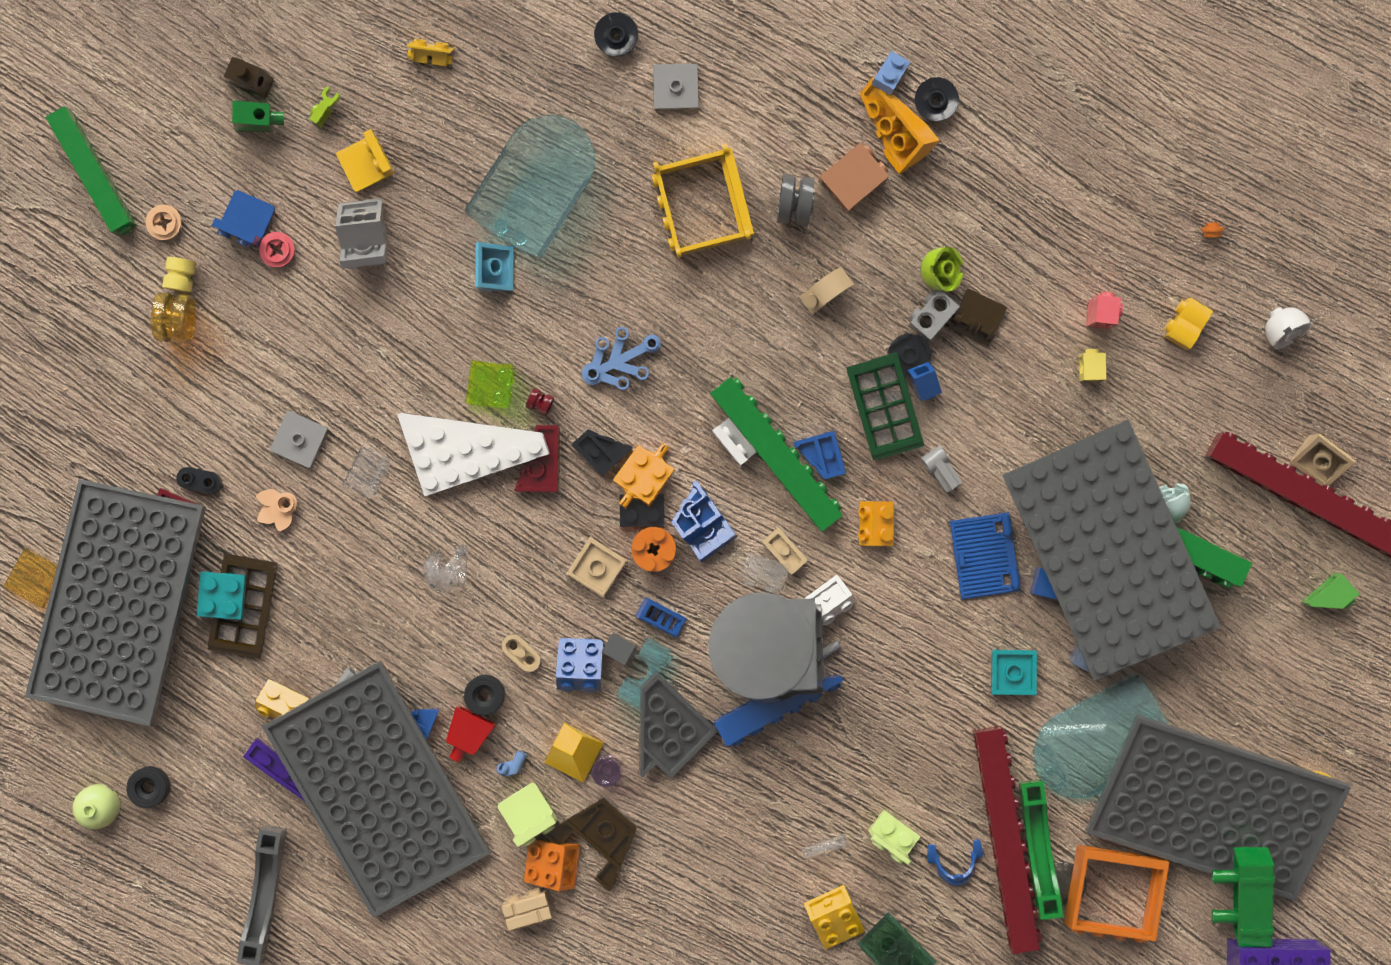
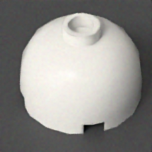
M1280 307L1271 312V318L1265 326V333L1270 345L1277 350L1294 343L1292 339L1298 335L1301 338L1313 325L1303 311L1297 308L1289 307L1282 309Z

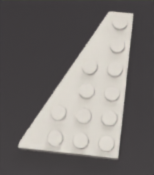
M405 413L397 414L424 496H429L550 454L544 434L540 432Z

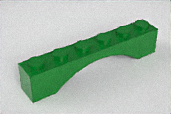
M1038 779L1018 782L1037 915L1040 920L1062 918L1061 896L1049 835L1044 781Z

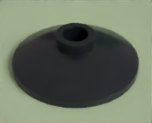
M612 12L606 14L595 26L594 38L596 45L603 53L612 57L628 54L634 49L638 41L636 23L624 13ZM615 33L621 35L619 40L612 38Z
M932 77L922 82L916 90L915 106L919 114L925 119L934 122L944 121L955 113L959 104V94L956 87L949 80L941 77ZM938 98L940 103L934 105L932 99Z

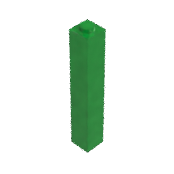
M63 106L47 115L45 118L110 232L117 236H124L130 233L132 227L137 224L72 110Z

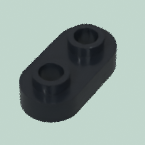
M184 467L178 471L176 476L178 485L188 490L214 494L222 487L220 475L207 470ZM186 474L190 475L189 482L184 480ZM209 478L212 480L210 487L206 485V480Z

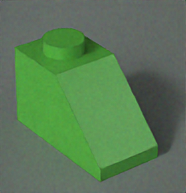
M1334 573L1301 603L1304 606L1346 609L1355 603V598L1359 593L1343 574Z

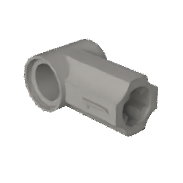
M937 446L921 457L927 470L935 476L946 493L962 483L949 463V457L941 446Z

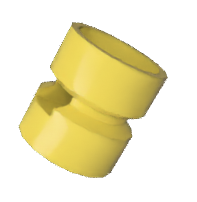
M167 257L165 270L168 274L163 277L162 288L191 293L193 280L190 276L195 274L196 262L182 258Z

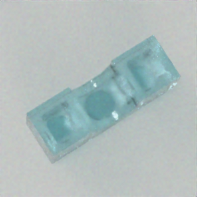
M648 636L637 656L648 665V674L642 679H634L627 675L616 697L639 709L640 687L656 671L659 673L662 666H668L673 657L670 654L671 648Z

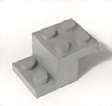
M382 198L338 204L335 228L341 247V269H356L369 265L379 266L386 263L388 237L383 220L384 204Z

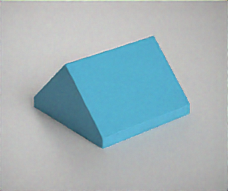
M476 242L475 287L479 291H513V247Z

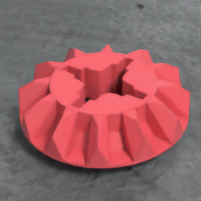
M282 232L269 233L260 242V257L269 266L284 267L292 261V257L295 254L294 243L289 236ZM272 244L278 247L281 244V251H283L282 253L284 255H273L274 250L272 249L273 247L270 245Z

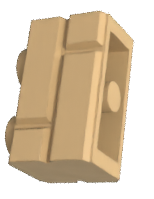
M540 888L529 890L526 896L519 897L518 894L506 898V901L502 904V910L509 932L553 918V911L546 890L540 891Z

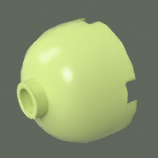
M94 784L84 788L75 797L72 812L75 820L82 827L101 829L109 826L116 819L120 812V800L117 793L106 785Z

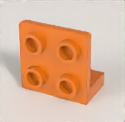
M536 839L528 845L524 882L556 891L575 889L580 844L567 843L560 845Z

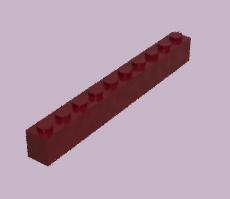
M1226 431L1225 433L1216 434L1204 457L1391 558L1390 519L1386 517L1379 518L1373 515L1374 511L1368 507L1362 506L1360 508L1354 504L1355 500L1345 495L1342 497L1335 494V489L1327 485L1320 486L1316 484L1315 478L1307 474L1302 476L1296 473L1297 469L1286 463L1282 465L1276 462L1277 458L1271 454H1261L1256 451V446L1245 442V444L1237 440L1238 437Z
M999 726L973 730L1009 949L1012 954L1039 950L1038 943L1042 942L1040 930L1036 929L1035 926L1038 915L1036 907H1032L1031 899L1034 898V891L1032 885L1028 884L1027 877L1031 876L1029 864L1025 863L1024 854H1027L1025 842L1021 841L1020 833L1023 832L1021 819H1017L1016 811L1019 810L1018 798L1013 795V788H1016L1014 776L1010 775L1009 767L1012 766L1010 753H1006L1005 747L1008 744V736L1006 731H1003Z

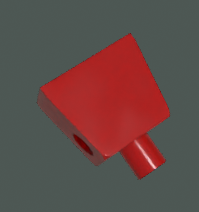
M458 705L454 710L446 742L454 746L449 757L454 761L461 762L466 752L475 755L496 723Z

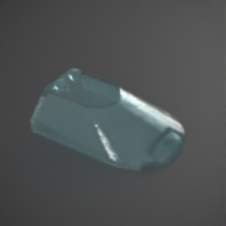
M558 115L532 118L524 122L510 137L466 206L465 213L484 229L523 253L542 259L592 178L595 167V154L589 136L577 123Z
M1133 674L1056 714L1042 726L1033 748V759L1040 778L1049 788L1060 795L1076 799L1089 798L1102 793L1136 715L1138 714L1168 724L1155 697L1138 674Z

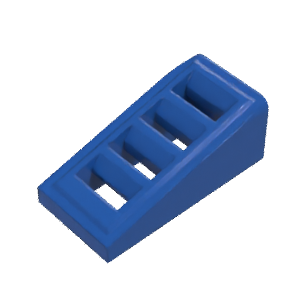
M647 597L644 598L636 613L637 618L676 638L687 619ZM650 605H653L648 617H645ZM658 609H660L661 612L659 616L657 617L656 621H653L656 612L658 611ZM666 613H668L669 616H668V618H667V620H666V622H665V624H664V626H663V625H661V623H662V621H663V619H664ZM674 617L678 618L672 630L668 629Z

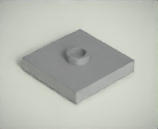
M697 64L653 65L654 110L698 109Z
M287 410L269 451L305 467L312 468L329 428Z

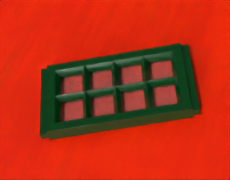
M898 352L846 367L873 461L925 446Z

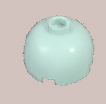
M1179 483L1174 484L1175 488L1168 489L1167 485L1159 487L1175 524L1181 521V518L1188 513L1191 506L1188 487L1185 484Z

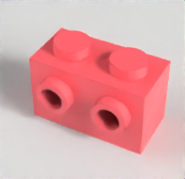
M1101 292V295H1096V297L1090 299L1086 327L1109 329L1118 325L1119 317H1122L1123 304H1120L1121 298L1114 297V293Z

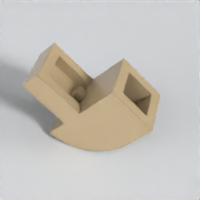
M839 267L811 286L799 298L813 315L854 284L843 268Z

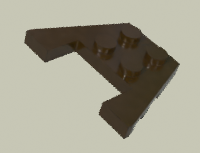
M603 797L559 823L544 836L552 843L561 845L573 831L579 834L609 860L594 879L610 892L637 825Z

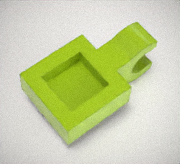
M325 87L322 91L323 101H320L319 105L316 104L310 112L311 117L309 120L319 128H322L333 111L332 107L340 100L338 93L333 98H328V94L331 91L329 87Z

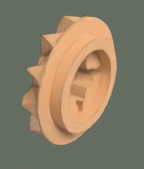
M158 205L149 211L146 217V228L154 238L170 240L177 236V233L182 228V218L175 208L169 205ZM163 216L166 220H171L167 224L166 230L163 226L157 225L162 222Z

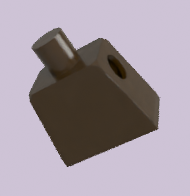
M233 56L224 74L227 83L265 99L274 81V78L262 68ZM259 78H262L260 85H258Z

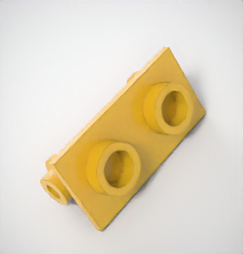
M414 39L413 42L407 45L408 48H412V50H408L407 58L411 59L412 62L427 64L429 55L432 56L431 64L446 67L452 65L453 56H449V53H452L455 48L449 47L448 43L436 42L435 45L427 44L426 40Z

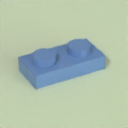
M891 51L875 76L872 85L891 95L910 61Z

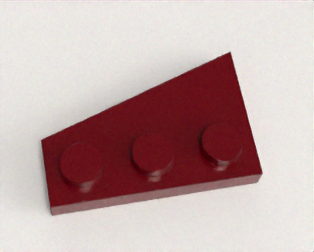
M536 425L534 432L544 434L550 454L525 462L522 465L521 474L514 491L559 492L560 425Z

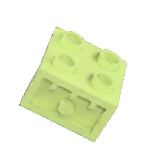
M883 809L868 830L871 835L870 839L880 850L884 851L885 848L889 850L888 852L895 861L900 864L904 861L909 865L911 860L908 857V853L919 840L920 835Z

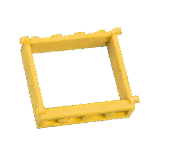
M727 144L722 145L723 150L686 160L658 166V162L653 163L655 174L651 176L654 188L659 187L661 194L657 196L660 209L664 208L666 217L662 219L665 230H670L672 238L668 239L671 252H676L677 258L685 254L739 240H749L754 236L732 148H728ZM720 160L739 233L679 248L661 175Z

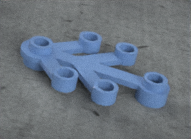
M619 327L615 332L616 340L610 359L601 364L604 351L609 347V341L605 337L598 338L596 340L597 348L593 361L582 370L583 380L590 385H596L602 381L617 386L620 390H626L629 387V380L626 377L621 376L617 378L606 374V372L616 369L637 376L640 380L647 379L649 371L646 367H636L625 362L645 352H657L661 347L660 339L656 335H648L642 344L621 354L629 332L625 327ZM620 330L626 331L624 338L618 336ZM651 339L656 341V346L652 348L648 346V341ZM605 340L607 342L606 347L600 348L598 346L599 341ZM644 369L647 374L645 377H640L638 371ZM596 370L597 376L594 378L589 377V371ZM621 379L627 381V385L625 387H620L618 385V382Z

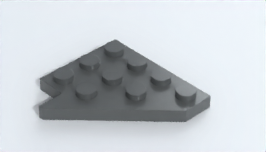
M656 671L640 687L639 774L643 778L657 765L672 778L718 730Z

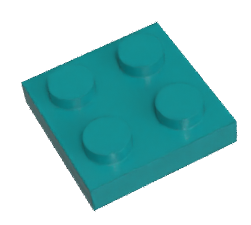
M201 571L196 616L242 620L247 575Z
M991 649V694L1037 695V650Z

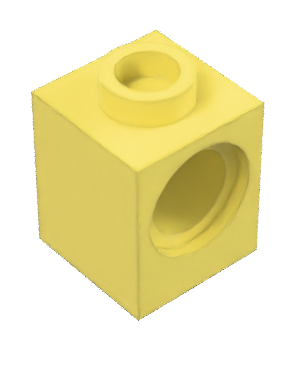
M1086 349L1085 353L1079 355V382L1106 380V353H1099V349Z

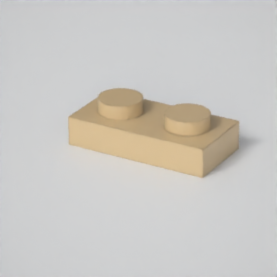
M779 527L762 541L791 575L808 561Z

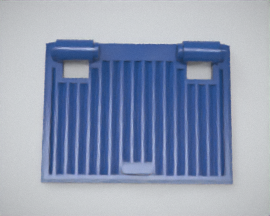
M1009 512L949 521L961 600L1020 591L1021 584L1019 571L1017 570ZM1002 521L1003 532L996 533L995 522ZM1003 574H1010L1011 584L1004 585Z

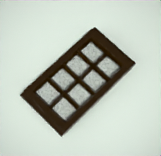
M224 553L220 573L247 575L244 614L242 620L212 617L207 650L261 658L278 562Z

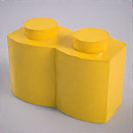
M1192 298L1179 302L1175 309L1177 314L1174 320L1170 319L1164 327V331H1166L1164 338L1186 351L1193 347L1213 312Z

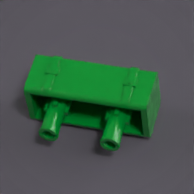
M1235 847L1233 870L1212 869L1213 884H1233V910L1212 909V924L1233 923L1237 945L1240 947H1271L1274 934L1273 895L1275 875L1274 863L1269 848Z

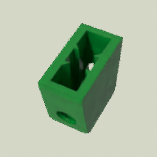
M232 101V124L235 132H271V125H284V112L271 111V106L268 103ZM259 116H264L263 119H257Z

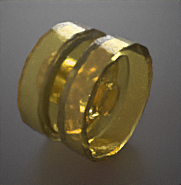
M159 292L156 294L152 305L151 328L153 337L157 342H170L174 339L177 343L189 344L192 341L196 329V303L192 295L178 294L174 297L171 293Z

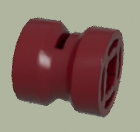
M533 388L525 407L530 410L535 409L539 414L546 417L555 397L550 394L544 395L541 393V390Z

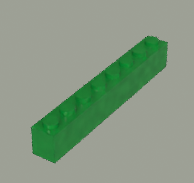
M730 376L709 394L816 527L823 532L843 516L840 512L842 507L835 499H829L826 495L828 490L821 481L817 483L813 479L814 472L807 464L803 466L798 459L801 456L793 446L789 449L784 443L787 439L779 429L775 431L770 424L773 421L765 412L762 414L756 408L759 404L751 394L748 397L742 391L745 387L737 377L733 379Z

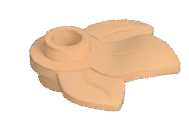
M274 489L260 492L256 498L264 506L258 515L257 521L265 524L275 523L278 531L289 527L292 522V513L298 505L296 497L287 492L280 494ZM286 499L290 501V506L288 508L284 507L283 502Z

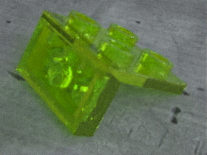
M472 360L466 404L510 410L516 366L508 363L497 364Z

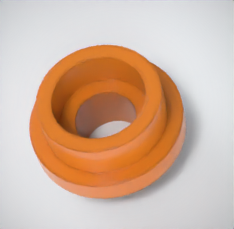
M1219 222L1206 223V227L1201 228V231L1204 232V237H1221L1224 227L1220 226Z

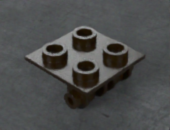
M967 288L959 304L960 307L957 309L948 328L988 347L997 333L996 330L1007 307Z

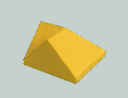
M564 723L544 763L584 783L604 742Z

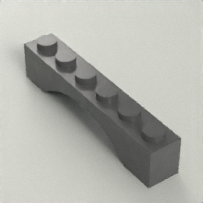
M264 825L259 829L255 850L254 883L248 915L240 940L237 963L261 965L265 961L287 828Z

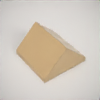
M1321 434L1309 435L1290 460L1291 464L1303 473L1315 478V482L1321 486H1329L1356 462V460Z

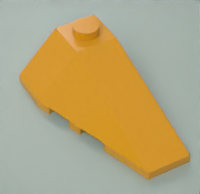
M871 78L860 92V96L869 117L874 120L877 127L875 132L884 144L885 150L883 151L886 158L895 170L901 174L926 157L940 140L929 126L895 95H889L872 85L874 78Z

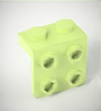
M535 783L528 784L498 804L499 811L515 835L513 841L517 847L522 844L528 846L536 840V835L541 832L545 835L555 828L553 824L556 823L558 818Z

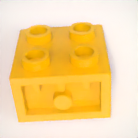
M372 129L363 133L365 139L336 153L356 193L395 174Z
M844 885L804 903L824 949H829L865 932Z

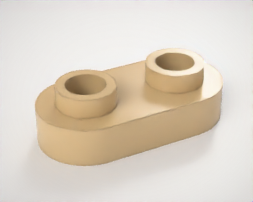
M511 634L504 638L502 642L503 652L521 669L532 672L540 666V654L522 637ZM511 641H515L517 643V649H512L510 647ZM528 656L534 658L533 664L527 663L526 658Z

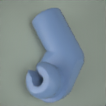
M517 750L512 761L498 764L496 768L497 773L503 777L518 774L527 754Z

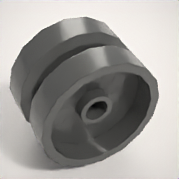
M783 174L777 223L789 224L792 211H796V225L808 227L815 192H813L814 178L803 176L800 180L799 190H795V175Z

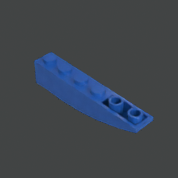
M840 674L825 676L824 691L829 690V692H832L841 686L840 682L844 681ZM801 694L786 701L771 704L749 700L714 720V724L726 746L732 744L735 747L745 741L743 737L750 733L752 736L764 730V725L768 723L774 725L783 719L782 715L790 711L793 714L803 708L801 704L808 700L812 703L822 696L821 694Z

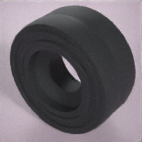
M492 675L476 676L467 684L464 690L466 706L471 712L481 716L495 713L502 706L505 699L503 684ZM481 689L490 691L491 697L488 701L479 699L478 693Z
M154 766L143 767L135 771L129 777L126 785L128 798L133 804L141 808H152L162 803L170 792L168 775L162 769ZM145 781L153 783L154 790L152 793H146L143 790Z

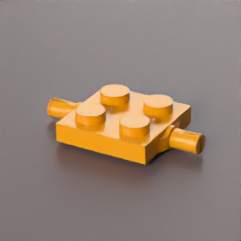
M662 443L655 453L647 451L640 445L636 447L613 479V482L623 488L626 493L618 503L620 506L626 509L633 498L641 500L648 506L652 504L675 472V469L662 459L668 449H670L667 445L665 446Z

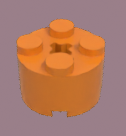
M645 528L633 539L631 546L632 557L636 564L646 571H661L667 568L675 557V540L663 528ZM650 543L660 546V549L657 550V555L648 552Z

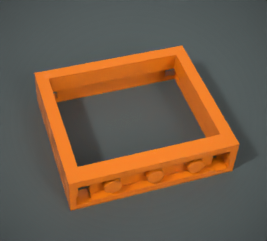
M1077 844L1064 924L1072 932L1084 934V931L1092 932V935L1098 937H1105L1106 934L1113 935V938L1118 940H1126L1128 937L1134 938V941L1139 943L1147 942V940L1156 941L1169 861L1157 856ZM1088 859L1152 868L1142 928L1078 919Z

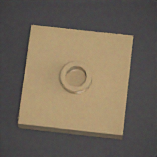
M589 537L566 574L604 598L628 560L592 537Z

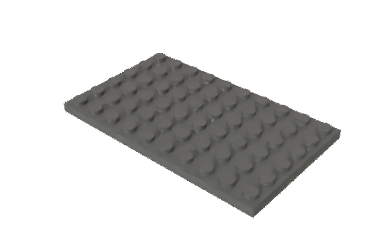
M1128 419L1002 474L1094 681L1221 627Z
M82 479L78 480L25 694L26 698L141 725H154L206 506Z
M382 660L262 725V729L373 918L491 853Z
M1137 714L1085 830L1089 835L1212 874V869L1233 870L1235 847H1267L1274 863V894L1295 901L1351 786L1349 783Z

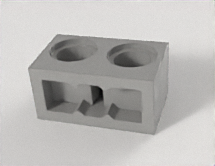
M931 291L923 300L926 305L921 310L917 307L909 317L912 321L908 325L927 342L936 335L960 307L943 291H937L936 293ZM936 300L944 303V311L940 312L934 308ZM921 317H927L930 320L929 328L921 327L919 323Z

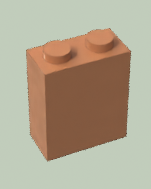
M861 142L824 172L818 180L846 214L889 177L887 167L882 162L878 163L873 157L874 153L868 145L863 146Z

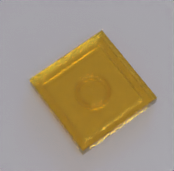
M24 548L3 587L38 607L44 608L50 597L58 564L29 548Z

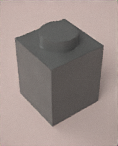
M613 631L602 653L625 665L627 661L632 663L638 652L634 649L637 644Z

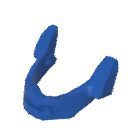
M980 839L974 840L973 851L970 852L972 863L969 870L963 875L956 874L952 876L941 866L935 845L930 844L927 847L928 863H934L938 875L953 886L966 884L975 872L976 860L983 857Z

